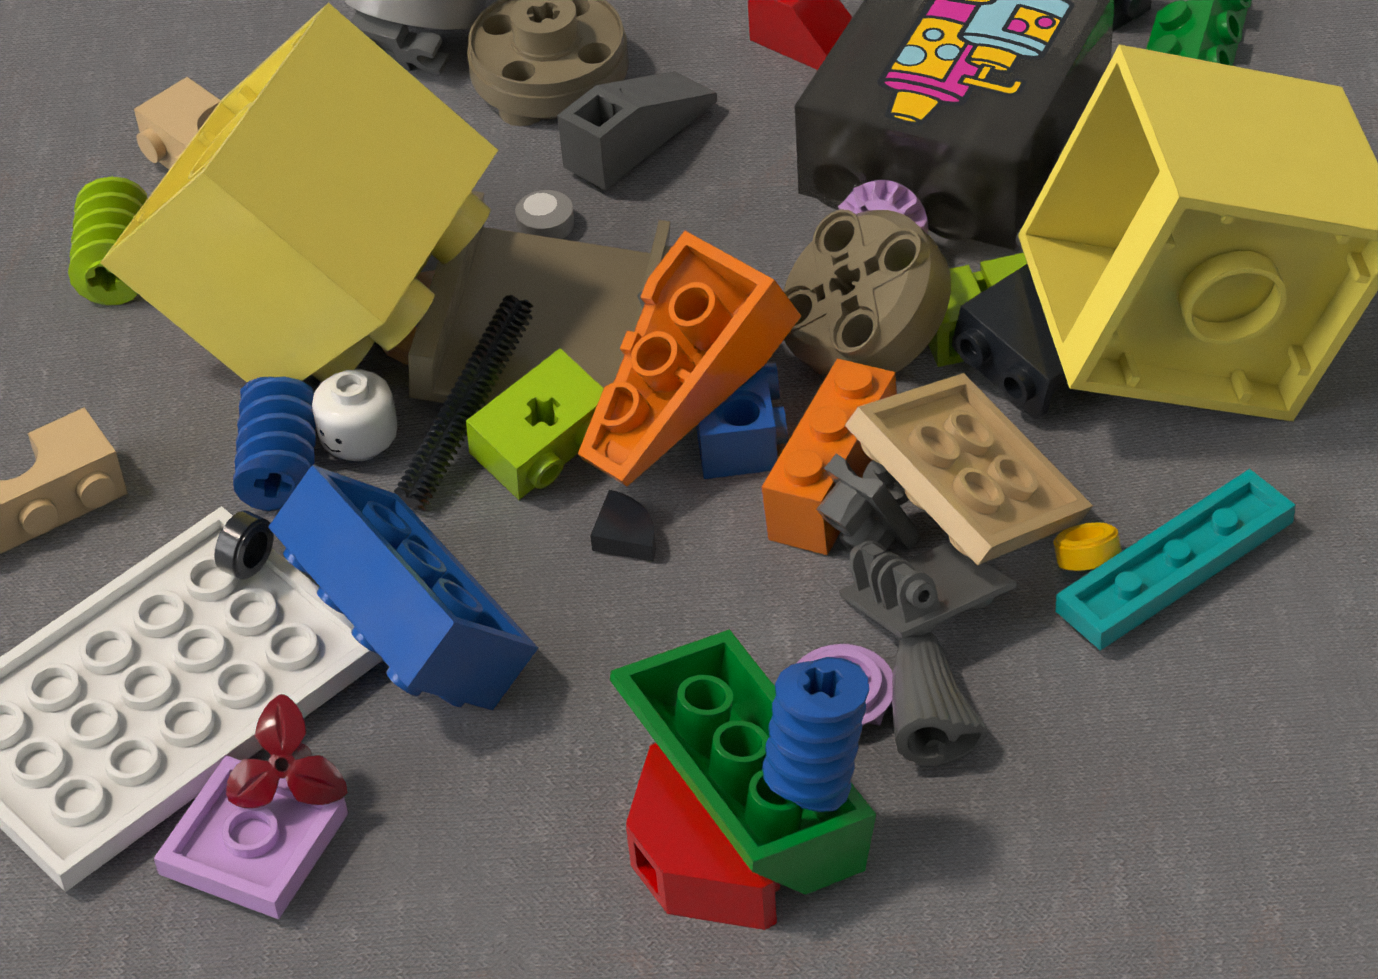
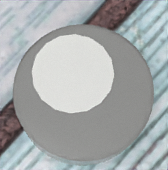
M554 190L532 192L524 196L515 208L519 233L564 239L574 228L573 204L570 198L561 192Z

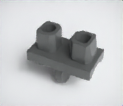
M838 454L834 455L824 469L836 485L816 510L832 527L842 532L839 540L850 551L857 544L869 540L878 542L886 550L893 541L910 550L921 537V534L900 506L909 500L903 486L882 464L874 460L868 464L863 473V478L855 474L843 457Z

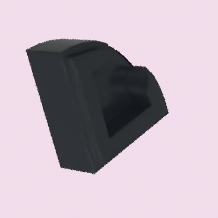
M609 490L590 535L592 551L653 561L656 552L654 525L649 513L632 497Z

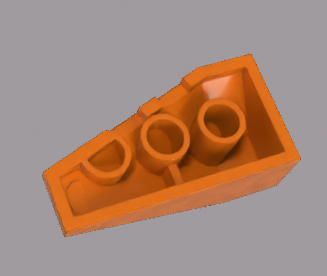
M687 231L681 234L646 281L640 296L645 305L635 330L626 331L620 346V350L624 354L614 382L604 387L578 452V455L583 460L626 487L759 371L801 318L800 313L774 279Z

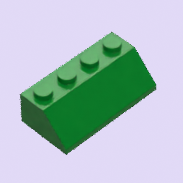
M730 629L611 670V683L752 872L806 895L866 870L876 813L852 783L846 802L835 811L816 812L804 809L793 801L781 797L773 792L764 781L762 765L766 757L765 746L769 738L768 727L773 716L771 708L776 696L775 686Z

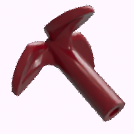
M280 694L272 699L264 708L257 722L255 737L260 745L270 753L269 761L243 759L230 773L227 781L226 795L228 801L238 807L259 808L271 803L280 778H286L288 787L295 799L305 804H330L342 799L348 793L346 782L336 766L321 755L312 756L310 748L301 743L306 734L304 718L298 706L287 695Z

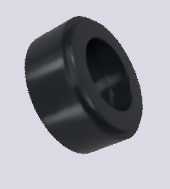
M245 510L234 514L222 528L216 542L214 559L217 568L239 579H248L259 572L266 563L273 546L274 533L268 527L271 523L267 519Z

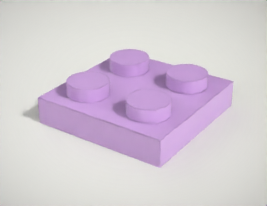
M226 755L155 855L154 861L157 871L161 876L279 919L347 817L348 811L345 798L343 797L340 800L325 805H311L298 802L290 791L286 778H280L271 803L259 808L238 807L228 801L226 789L230 773L241 760Z

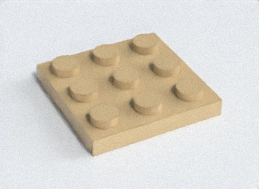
M964 373L859 406L845 424L848 430L861 442V447L867 456L875 462L882 464L903 486L908 499L920 509L925 510L949 535L952 545L960 553L970 557L977 565L1079 524L1093 507L1072 483Z

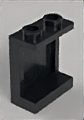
M1028 264L961 305L952 340L953 349L965 363L975 367L1001 389L1011 402L1022 407L1033 418L1039 419L1047 414L1054 392L1066 384L1067 379Z

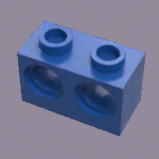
M776 363L765 364L696 425L704 479L772 470L778 460L777 445L788 443L784 406L772 407L771 400L780 399Z

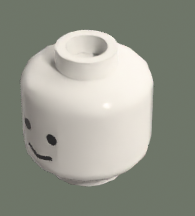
M362 369L345 370L335 373L324 380L314 392L312 410L318 437L323 448L331 455L350 461H366L387 449L395 439L398 422L393 395L387 382L379 375Z

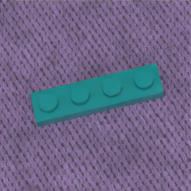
M1249 468L1056 594L1055 612L1101 651L1294 522L1296 504Z

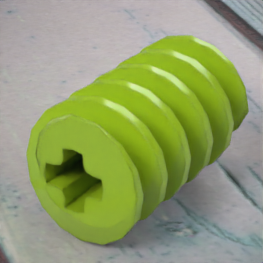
M110 176L98 178L86 184L77 194L74 205L75 214L68 267L70 283L79 295L91 302L102 305H121L133 300L138 294L100 263L148 199L146 191L139 184L127 178Z

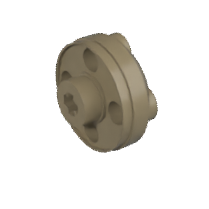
M497 0L479 14L469 32L467 55L472 84L477 93L486 102L498 108L501 119L514 126H528L540 120L558 119L557 115L594 86L623 81L629 66L627 37L621 18L615 8L606 0Z
M844 209L831 212L816 227L813 241L798 257L783 288V292L801 315V318L785 337L784 341L798 359L817 374L824 377L828 375L837 358L895 373L900 371L927 347L938 331L946 314L951 293V277L944 255L934 240L912 219L901 213L890 210H869L855 214L850 210Z

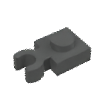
M358 10L351 20L358 29L408 71L415 65L425 72L441 75L450 58L449 53L438 51L443 40L434 33L426 31L419 32L418 34L409 32L405 24L376 18Z

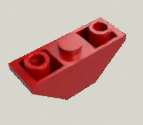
M657 743L650 745L626 821L631 867L667 914L762 930L777 924L775 892L780 890V883L750 870Z

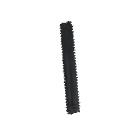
M513 295L503 297V302L499 304L500 308L495 311L496 314L492 316L493 320L488 323L489 326L486 327V332L482 334L483 338L478 341L480 344L475 346L476 350L471 353L473 356L468 359L469 362L465 364V369L458 376V381L454 383L455 387L450 390L452 393L447 396L448 399L444 401L445 405L440 408L441 412L437 413L436 416L438 418L433 420L434 424L429 427L431 430L423 438L422 441L424 443L419 445L420 449L415 452L416 456L412 457L413 462L409 463V468L405 470V475L401 477L402 481L397 484L399 487L394 489L395 494L410 508L421 511L426 510L423 504L429 505L427 498L433 497L430 492H436L434 485L439 486L440 483L437 480L444 478L440 473L447 472L444 467H450L448 460H454L451 454L458 453L455 447L460 448L461 445L458 442H464L465 440L462 435L467 436V431L465 430L467 429L466 420L477 413L476 410L482 409L479 404L485 405L486 402L482 398L486 399L489 397L486 393L492 392L489 386H495L496 384L493 380H499L496 374H502L500 367H506L503 361L509 362V358L506 355H513L510 349H516L513 343L519 344L520 342L516 337H523L520 332L526 331L523 325L529 326L530 323L527 319H533L530 314L532 310L529 308L534 306L527 299L519 300Z

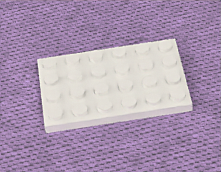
M222 506L0 657V829L65 892L197 797L226 755L242 761L243 759H249L263 747L255 737L257 722L264 708L276 696L285 694L290 697L302 712L303 718H305L383 661L379 654L368 650L353 637L351 630L354 625L344 614L335 611L317 595L319 587L273 548L260 571L248 579H239L219 570L214 559L216 542L222 528L233 516Z

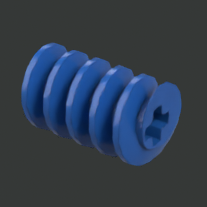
M259 377L248 381L240 389L241 399L237 423V453L234 461L233 487L239 499L252 508L266 512L281 509L307 471L315 463L313 448L316 445V424L312 410L315 391L301 380L289 377Z
M825 657L814 661L796 663L780 672L775 683L776 696L771 708L773 716L768 727L769 738L766 742V757L762 765L763 777L773 792L787 800L793 801L804 809L816 812L835 811L846 802L850 793L851 779L855 770L854 761L859 749L858 740L862 733V720L866 711L865 701L870 690L868 676L859 664L844 658Z

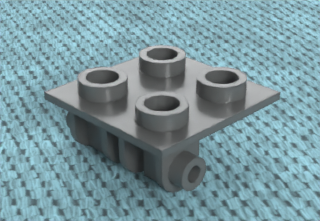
M869 540L857 544L851 550L850 567L855 584L839 590V594L843 599L901 639H904L906 637L927 634L934 630L939 622L963 611L984 608L993 602L994 597L1016 588L1017 584L1015 580L985 562L977 565L970 557L960 553L950 541L911 559L904 560L894 553H887L886 549L878 542Z

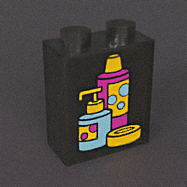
M864 0L795 104L798 194L817 198L828 207L839 210L838 206L848 197L853 188L875 180L894 181L907 187L920 200L926 212L928 230L949 240L961 241L972 239L1014 251L1017 246V233L1023 227L1061 155L1064 137L1071 136L1111 61L1114 0Z

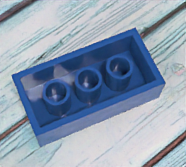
M312 465L268 526L286 547L283 552L286 560L315 580L320 586L317 590L319 598L329 607L348 618L354 625L351 630L353 637L368 650L379 654L389 666L386 672L389 679L411 695L419 696L422 692L438 695L444 701L456 707H462L467 703L493 710L538 650L536 644L395 493Z

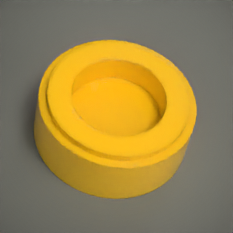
M1095 522L1076 525L1060 532L1053 541L1058 566L1072 571L1095 569L1122 552L1118 529L1107 523Z

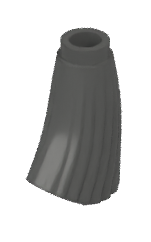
M929 632L921 636L901 639L892 677L893 722L897 751L906 760L914 761L918 765L935 767L957 761L971 753L985 740L988 729L959 689L937 637Z

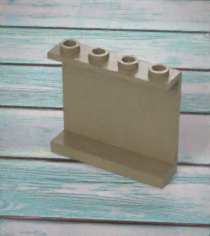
M471 191L484 202V192ZM658 221L651 253L487 228L483 224L474 238L456 257L446 264H442L438 260L429 288L435 293V297L429 309L418 323L408 354L409 398L444 403L448 399L447 396L452 393L450 390L455 387L454 383L458 381L457 378L462 374L461 371L465 369V364L469 362L468 359L473 356L471 353L476 350L475 346L480 344L478 341L483 338L482 334L486 332L485 329L489 326L488 323L493 320L492 316L496 314L495 311L500 308L499 304L503 302L502 299L506 295H513L519 300L527 299L534 307L529 309L532 310L530 314L533 319H527L530 323L529 326L523 325L526 328L525 332L520 331L523 337H516L520 342L519 344L513 343L516 349H510L513 353L512 356L506 355L509 358V362L503 361L506 367H500L502 374H496L499 380H493L496 385L489 386L492 392H486L489 397L486 399L482 398L486 403L485 405L479 404L481 408L490 403L559 348L603 388L613 383L624 357L620 346L626 331L635 330L643 310L637 295L640 291H643L649 276L672 248V246H669L671 222Z

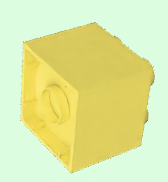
M328 2L219 102L100 263L244 381L248 382L259 377H289L303 381L308 376L313 375L322 383L335 373L354 370L366 356L374 342L386 351L393 349L422 319L432 304L435 293L416 277L423 270L431 255L442 264H446L456 257L474 238L487 220L491 211L490 207L471 191L498 152V149Z
M1119 44L1018 234L1069 388L1294 421L1378 291V162L1343 87Z

